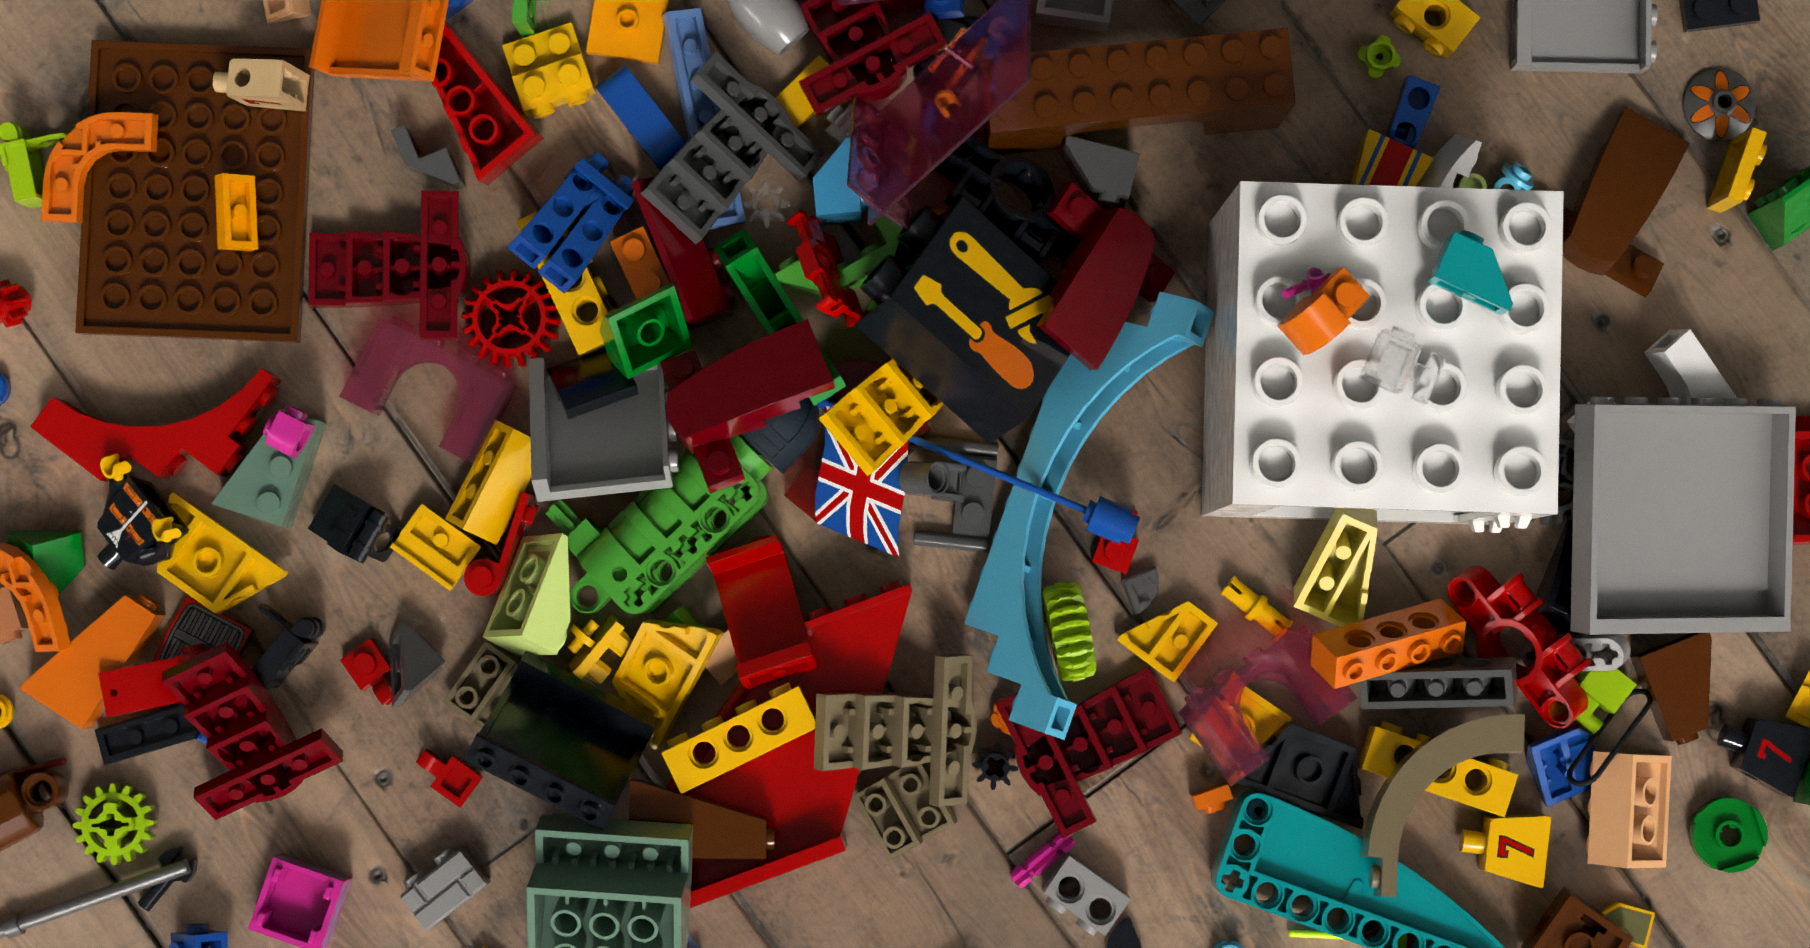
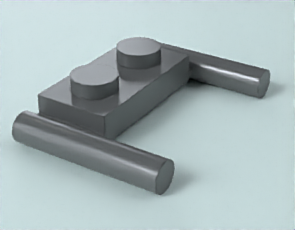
M925 435V440L992 468H997L999 443L991 442L988 444L986 441ZM967 465V470L963 471L961 490L965 500L964 502H955L952 534L915 530L914 545L987 553L995 476Z

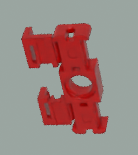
M800 209L787 219L786 223L797 228L802 244L795 250L805 278L813 281L814 285L819 289L822 300L815 306L818 310L835 318L843 313L847 326L852 327L863 311L856 292L850 288L843 289L839 281L841 276L837 264L844 262L837 240L835 236L820 229L819 224L821 221L816 216L811 215L808 217L807 213Z

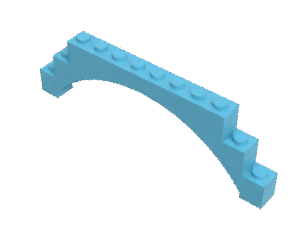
M1159 292L1156 303L1150 312L1148 326L1125 322L1098 370H1089L1070 354L1042 397V405L1035 425L1030 431L1029 442L1023 459L1018 465L1016 477L1059 494L1072 463L1102 417L1126 391L1164 361L1193 345L1203 347L1215 311L1197 300ZM1013 484L1011 493L1005 502V509L1000 524L994 533L989 555L981 570L980 580L973 600L968 606V614L964 624L998 636L996 645L991 651L990 662L986 672L1021 684L1019 692L1013 700L1009 721L1065 740L1077 704L1068 700L1057 677L1048 649L1041 599L1043 555L1047 531L1056 502Z

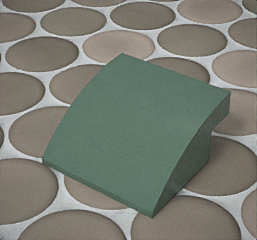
M541 814L535 829L536 864L526 887L528 948H687L692 884L693 825L608 819L604 829L601 830L575 816Z

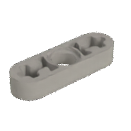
M1557 634L1558 639L1565 634ZM1571 634V642L1581 647L1584 658H1590L1592 661L1582 671L1616 670L1630 657V645L1620 634ZM1530 640L1521 649V658L1526 666H1530L1536 661L1535 648ZM1608 645L1611 650L1618 653L1613 659L1611 653L1608 652L1599 653L1594 657L1595 651H1601Z

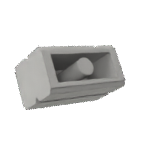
M452 847L448 848L433 860L437 865L436 868L427 875L420 870L404 883L407 890L400 897L427 931L436 926L491 882L465 847L460 848L456 852Z

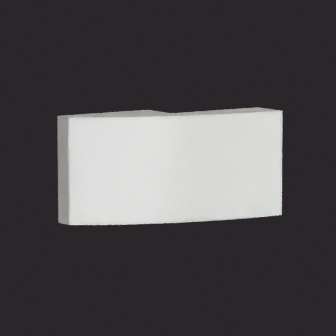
M1455 134L1434 156L1431 165L1416 187L1453 188L1457 174L1469 178L1472 167L1477 162L1482 142Z

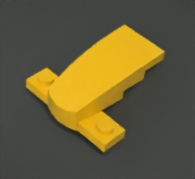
M892 358L855 386L818 419L863 472L869 476L898 448L903 446L927 420L932 418L943 403Z

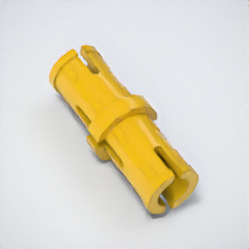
M1235 575L1220 592L1222 596H1225L1246 613L1244 616L1249 621L1254 619L1274 635L1277 640L1287 632L1285 631L1286 628L1289 629L1293 623L1292 620L1286 618L1267 603L1268 598L1263 594L1258 596L1238 580Z

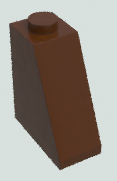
M1690 633L1630 657L1642 689L1647 690L1653 698L1650 708L1663 740L1676 741L1677 745H1682L1698 739L1697 732L1708 728L1712 643L1710 633Z

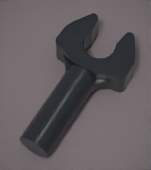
M180 846L165 851L158 858L162 867L174 863L175 859L183 851V847ZM198 859L189 861L191 873L151 886L138 901L139 906L146 911H150L173 882L182 881L186 883L191 881L196 875Z

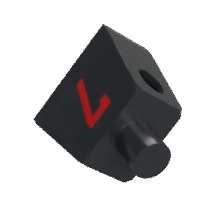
M1747 718L1742 730L1725 724L1719 733L1717 745L1734 751L1730 763L1731 768L1779 795L1794 798L1810 752V728Z

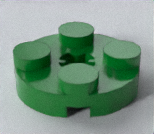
M1719 797L1706 802L1698 811L1693 813L1690 818L1689 839L1695 855L1707 867L1727 873H1737L1749 869L1760 859L1758 856L1761 854L1763 846L1766 847L1768 830L1763 816L1753 806L1739 799ZM1725 825L1730 829L1737 830V838L1732 837L1735 842L1731 845H1728L1725 840H1720L1719 834L1723 832L1721 829Z

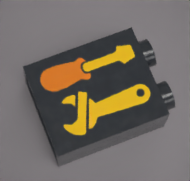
M962 197L940 215L936 214L928 205H925L905 224L896 239L908 249V252L900 262L891 254L887 255L865 278L860 289L872 301L854 325L990 444L1030 417L1067 361L1070 353L1037 326L1053 301L1049 294L1058 282L967 199Z

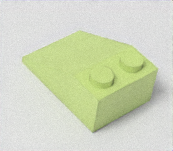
M563 533L524 536L483 638L517 656H523L526 651L533 655H557L566 641V631L571 620L568 536Z

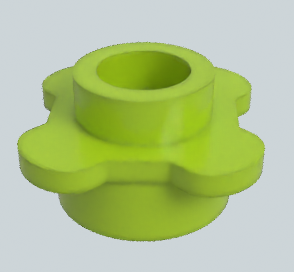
M1385 35L1378 36L1371 45L1361 46L1358 50V58L1366 63L1369 68V76L1375 79L1382 77L1383 72L1389 68H1397L1401 64V56L1396 53L1390 38ZM1381 54L1383 56V59L1378 60L1376 58V55Z

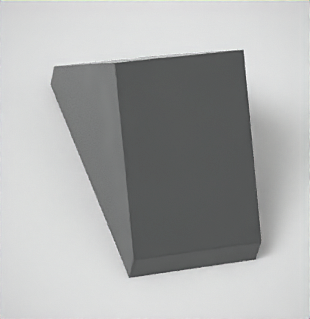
M403 623L399 625L389 640L392 707L402 706L434 678L445 662L412 627Z

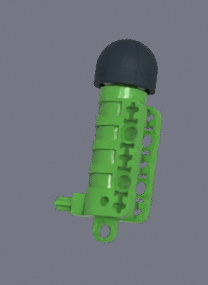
M806 398L799 401L800 409L764 420L766 427L730 437L746 481L714 493H709L695 454H692L686 448L678 456L679 472H672L673 487L642 491L603 530L592 519L585 518L582 520L563 499H560L556 504L554 503L546 515L568 536V549L577 557L579 563L587 572L571 589L570 601L573 607L582 613H594L602 609L613 599L622 610L630 614H651L657 611L707 563L705 557L714 555L717 550L721 549L765 506L768 501L769 492L762 479L773 469L772 465L784 474L810 447L819 427V407L817 405L814 406L811 400ZM745 486L751 487L749 490L752 496L750 500L744 499L746 493L743 491ZM734 498L736 503L734 505L729 504V501ZM724 510L727 516L726 523L718 529L715 525V516L719 511ZM707 533L712 535L708 540L705 537ZM693 537L698 539L695 542V546L698 549L696 553L690 551L693 547L690 542ZM680 550L683 554L681 557L676 555ZM669 562L673 572L672 576L666 581L662 576V568ZM585 586H592L598 593V600L592 607H584L579 602V592ZM653 586L658 588L654 593L651 589ZM640 589L645 591L641 597L637 593ZM640 598L643 601L641 606L637 603Z

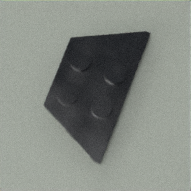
M1286 721L1237 767L1229 777L1231 781L1356 828H1363L1364 820L1360 816L1359 795H1362L1361 780L1357 775L1359 754L1358 748Z

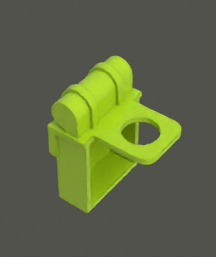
M4 122L0 125V138L4 141V143H0V157L2 166H4L9 174L15 202L29 209L42 206L45 170L40 151L43 148L55 146L58 141L62 142L67 137L66 133H55L32 138L29 131L14 122ZM58 139V140H55V141L44 142V141H47V140Z

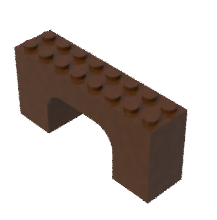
M1288 28L985 56L982 61L979 82L985 145L999 155L1059 149L1063 138L1082 132L1177 122H1203L1205 135L1274 129L1279 127L1296 104Z

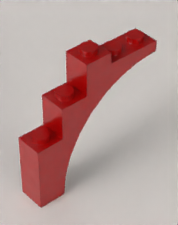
M261 368L242 390L218 407L192 419L163 426L131 427L108 423L85 414L62 399L52 397L30 427L100 481L108 482V478L101 471V459L118 453L120 456L119 462H128V459L132 457L158 478L167 480L171 476L176 477L181 473L188 462L185 457L189 453L216 475L226 477L228 473L234 474L246 458L243 454L248 447L237 440L238 436H245L253 428L257 421L254 417L262 405L267 407L279 393L277 386L282 380L270 371Z

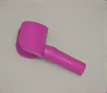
M1312 267L1306 272L1307 279L1283 289L1281 292L1284 299H1288L1311 290L1312 294L1331 273L1323 274L1321 269Z

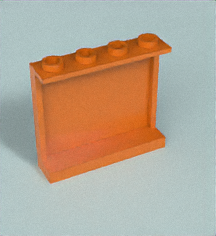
M321 0L309 67L333 77L434 82L449 0Z

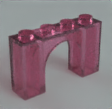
M393 316L390 322L380 317L339 397L380 416L395 384L403 373L419 364L434 363L442 365L455 377L459 387L460 400L456 414L439 447L473 464L495 420H501L517 389L516 385L509 382L512 375L493 365L489 371L477 366L479 358L461 349L458 350L456 355L443 349L446 344L443 340H420L419 336L411 333L413 325L398 317Z
M1304 625L1294 632L1289 627L1284 629L1271 639L1274 645L1269 649L1263 651L1261 647L1256 648L1242 659L1245 665L1236 671L1232 666L1226 668L1213 678L1216 682L1214 686L1208 690L1200 686L1184 698L1187 704L1178 712L1231 787L1270 759L1246 725L1241 713V695L1247 684L1259 680H1270L1284 685L1293 692L1318 727L1357 699L1348 685L1334 689L1311 666L1312 635Z

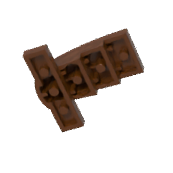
M1625 107L1619 114L1608 140L1601 147L1590 175L1583 182L1573 211L1563 206V256L1582 270L1602 276L1606 275L1639 295L1646 297L1652 291L1664 263L1630 243L1655 208L1690 143Z

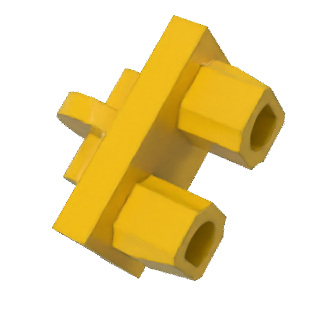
M612 614L609 615L601 626L593 619H590L583 629L575 623L569 628L576 637L568 645V648L576 656L570 661L568 666L578 678L582 679L585 676L587 679L600 685L612 670L609 665L600 659L608 647L621 658L626 655L632 639L624 631L625 628L621 622Z

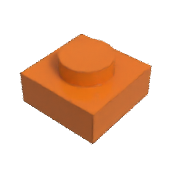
M1226 783L1189 794L1194 809L1197 811L1204 809L1205 814L1225 809V801L1233 799L1229 785Z

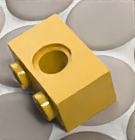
M1400 0L1389 14L1394 18V24L1406 34L1414 33L1424 41L1422 45L1428 52L1436 57L1442 55L1446 59L1456 50L1481 18L1459 0ZM1426 11L1437 13L1441 20L1440 26L1429 25L1425 21L1424 13Z

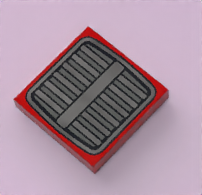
M186 596L152 662L182 655L181 648L204 644L205 650H209L226 641L241 657L255 630L224 613L215 614L191 596Z

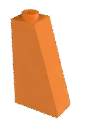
M139 593L137 597L135 595H124L71 641L72 647L59 651L24 681L19 689L79 728H93L105 709L98 673L133 666L166 615L157 610L159 604L142 593Z

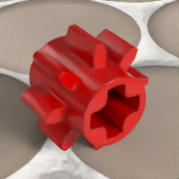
M9 279L0 281V323H4L6 328L22 324V317L28 316V312L31 310V298L28 291L23 286H19L18 283L11 284Z

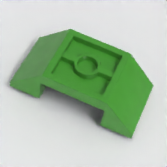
M893 198L875 209L877 214L872 217L873 229L883 246L879 247L877 243L868 246L858 253L859 260L849 266L845 262L837 264L841 276L839 281L843 289L850 288L854 290L860 287L869 273L887 255L891 254L897 260L901 242L896 237L908 219V203L905 199L897 203ZM794 255L778 265L780 271L775 273V276L785 291L822 300L818 287L814 285L813 281L805 278L798 255Z

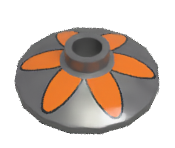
M1719 68L1705 71L1691 81L1684 92L1682 107L1685 120L1694 132L1705 139L1719 142L1734 139L1747 130L1754 119L1756 101L1754 91L1746 79L1734 71ZM1720 96L1728 100L1729 105L1726 109L1718 105V98Z

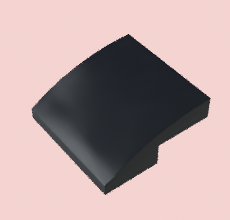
M606 348L546 369L558 400L561 401L568 419L639 394L634 378L627 379L609 360Z

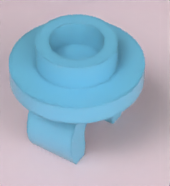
M1515 162L1513 165L1504 163L1501 167L1503 175L1497 178L1493 189H1500L1503 184H1511L1515 190H1531L1534 186L1533 181L1530 179L1533 174L1528 168L1518 162Z

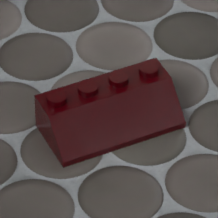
M654 177L631 182L690 328L693 330L732 314L733 312L729 304L736 302L728 281L720 283L716 270L722 268L714 249L710 248L707 250L703 239L697 244L692 242L640 194Z

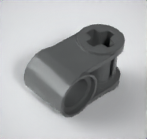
M940 461L906 462L900 470L899 483L901 489L909 495L929 497L932 500L964 502L965 496L961 494L963 471L967 470V465Z

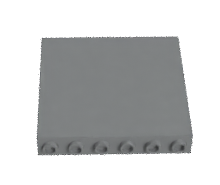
M1590 397V404H1575L1570 631L1589 635L1791 632L1796 407L1780 406L1781 399H1757V406H1748L1747 398H1724V406H1714L1715 398H1691V405H1681V398L1658 397V405H1648V397H1624V405L1614 404V397Z

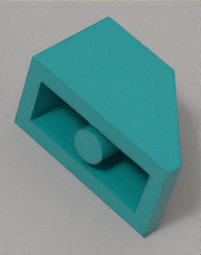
M1462 230L1460 234L1453 232L1446 238L1427 282L1500 316L1509 312L1513 302L1493 249L1483 245L1484 239L1475 233Z

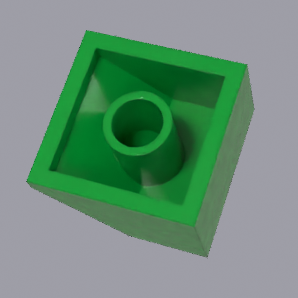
M672 283L604 315L600 328V334L609 360L627 379L694 347L675 287Z

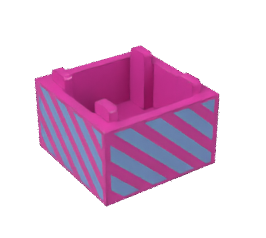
M286 854L277 855L272 858L248 929L301 948H328L353 878Z

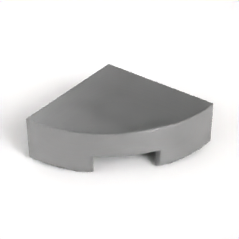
M1157 567L1121 580L1135 615L1145 610L1156 595L1159 583Z

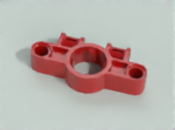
M1482 566L1467 568L1448 583L1447 594L1452 604L1478 635V658L1508 657L1506 650L1501 646L1499 633L1506 626H1512L1521 630L1535 648L1536 661L1530 666H1522L1516 663L1517 686L1550 726L1560 729L1568 727L1588 708V697L1574 679V676L1592 663L1591 659L1583 657L1571 642L1572 635L1569 632L1558 639L1556 631L1549 620L1535 610L1544 603V600L1536 598L1523 581L1524 575L1521 572L1503 586H1500L1486 568ZM1467 583H1469L1472 586L1474 591H1472L1469 588ZM1562 703L1567 706L1568 710L1563 707Z

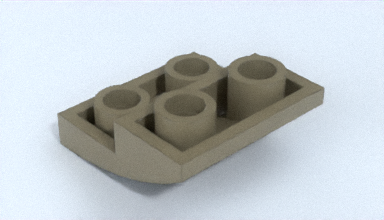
M485 641L443 703L471 723L477 724L482 728L512 679L519 662L490 642Z
M925 763L899 768L853 795L855 802L888 861L958 822L949 806L936 807L929 805L930 771Z

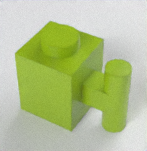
M1618 669L1612 671H1581L1575 676V680L1585 691L1589 704L1587 710L1576 720L1595 734L1603 725V722L1593 715L1597 707L1605 713L1615 714L1637 684ZM1562 703L1563 707L1568 710L1567 706Z

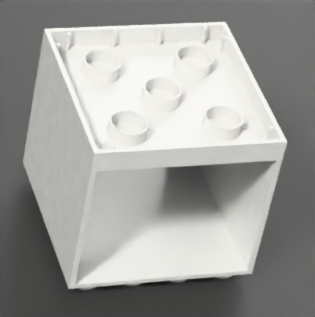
M1240 181L1209 222L1207 307L1215 311L1206 336L1201 516L1330 520L1336 508L1376 510L1377 522L1470 525L1473 532L1477 533L1484 531V525H1489L1490 533H1500L1502 528H1509L1512 522H1515L1514 526L1516 529H1525L1531 519L1558 514L1564 191ZM1462 230L1475 233L1484 239L1483 245L1493 249L1513 302L1509 312L1500 316L1427 282L1446 238L1453 232L1460 234ZM1344 266L1370 297L1348 319L1351 323L1338 336L1317 351L1303 355L1277 325L1302 298L1311 296V290L1288 299H1284L1281 292L1283 289L1307 279L1306 272L1312 267L1321 269L1322 273L1325 274L1332 273L1336 268Z

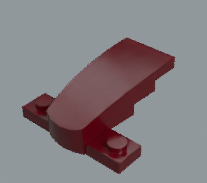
M797 0L807 20L809 29L832 63L798 81L816 117L855 96L861 102H875L889 97L900 89L907 79L906 69L948 47L930 12L891 32L881 7L876 0Z
M1073 182L1064 183L1046 213L1080 243L1062 265L1066 271L1049 294L1053 301L1037 326L1089 370H1098L1121 331L1138 293L1148 302H1156L1159 292L1165 290L1175 272L1153 253L1156 239L1150 227L1139 215L1129 209L1120 207L1104 210Z
M421 190V235L383 231V234L346 231V234L309 232V308L378 307L420 303L419 339L457 340L458 297H462L469 285L471 274L469 255L461 238H458L459 191Z
M808 319L745 345L703 369L695 350L660 362L670 389L666 401L668 421L683 445L692 454H695L710 494L746 481L730 437L766 427L764 420L800 409L799 401L835 388L833 378Z
M227 641L162 673L161 682L184 704L183 716L207 738L206 749L231 770L194 788L193 798L215 820L254 802L271 801L283 797L295 790L304 779L343 762V750L322 728L300 739H296L288 722L268 691Z
M1149 666L1078 704L1065 740L1009 721L1013 700L1018 692L995 703L1016 744L1015 754L1019 771L1029 787L1039 796H1042L1062 838L1097 822V818L1078 781L1109 770L1115 765L1148 752L1149 749L1183 733Z

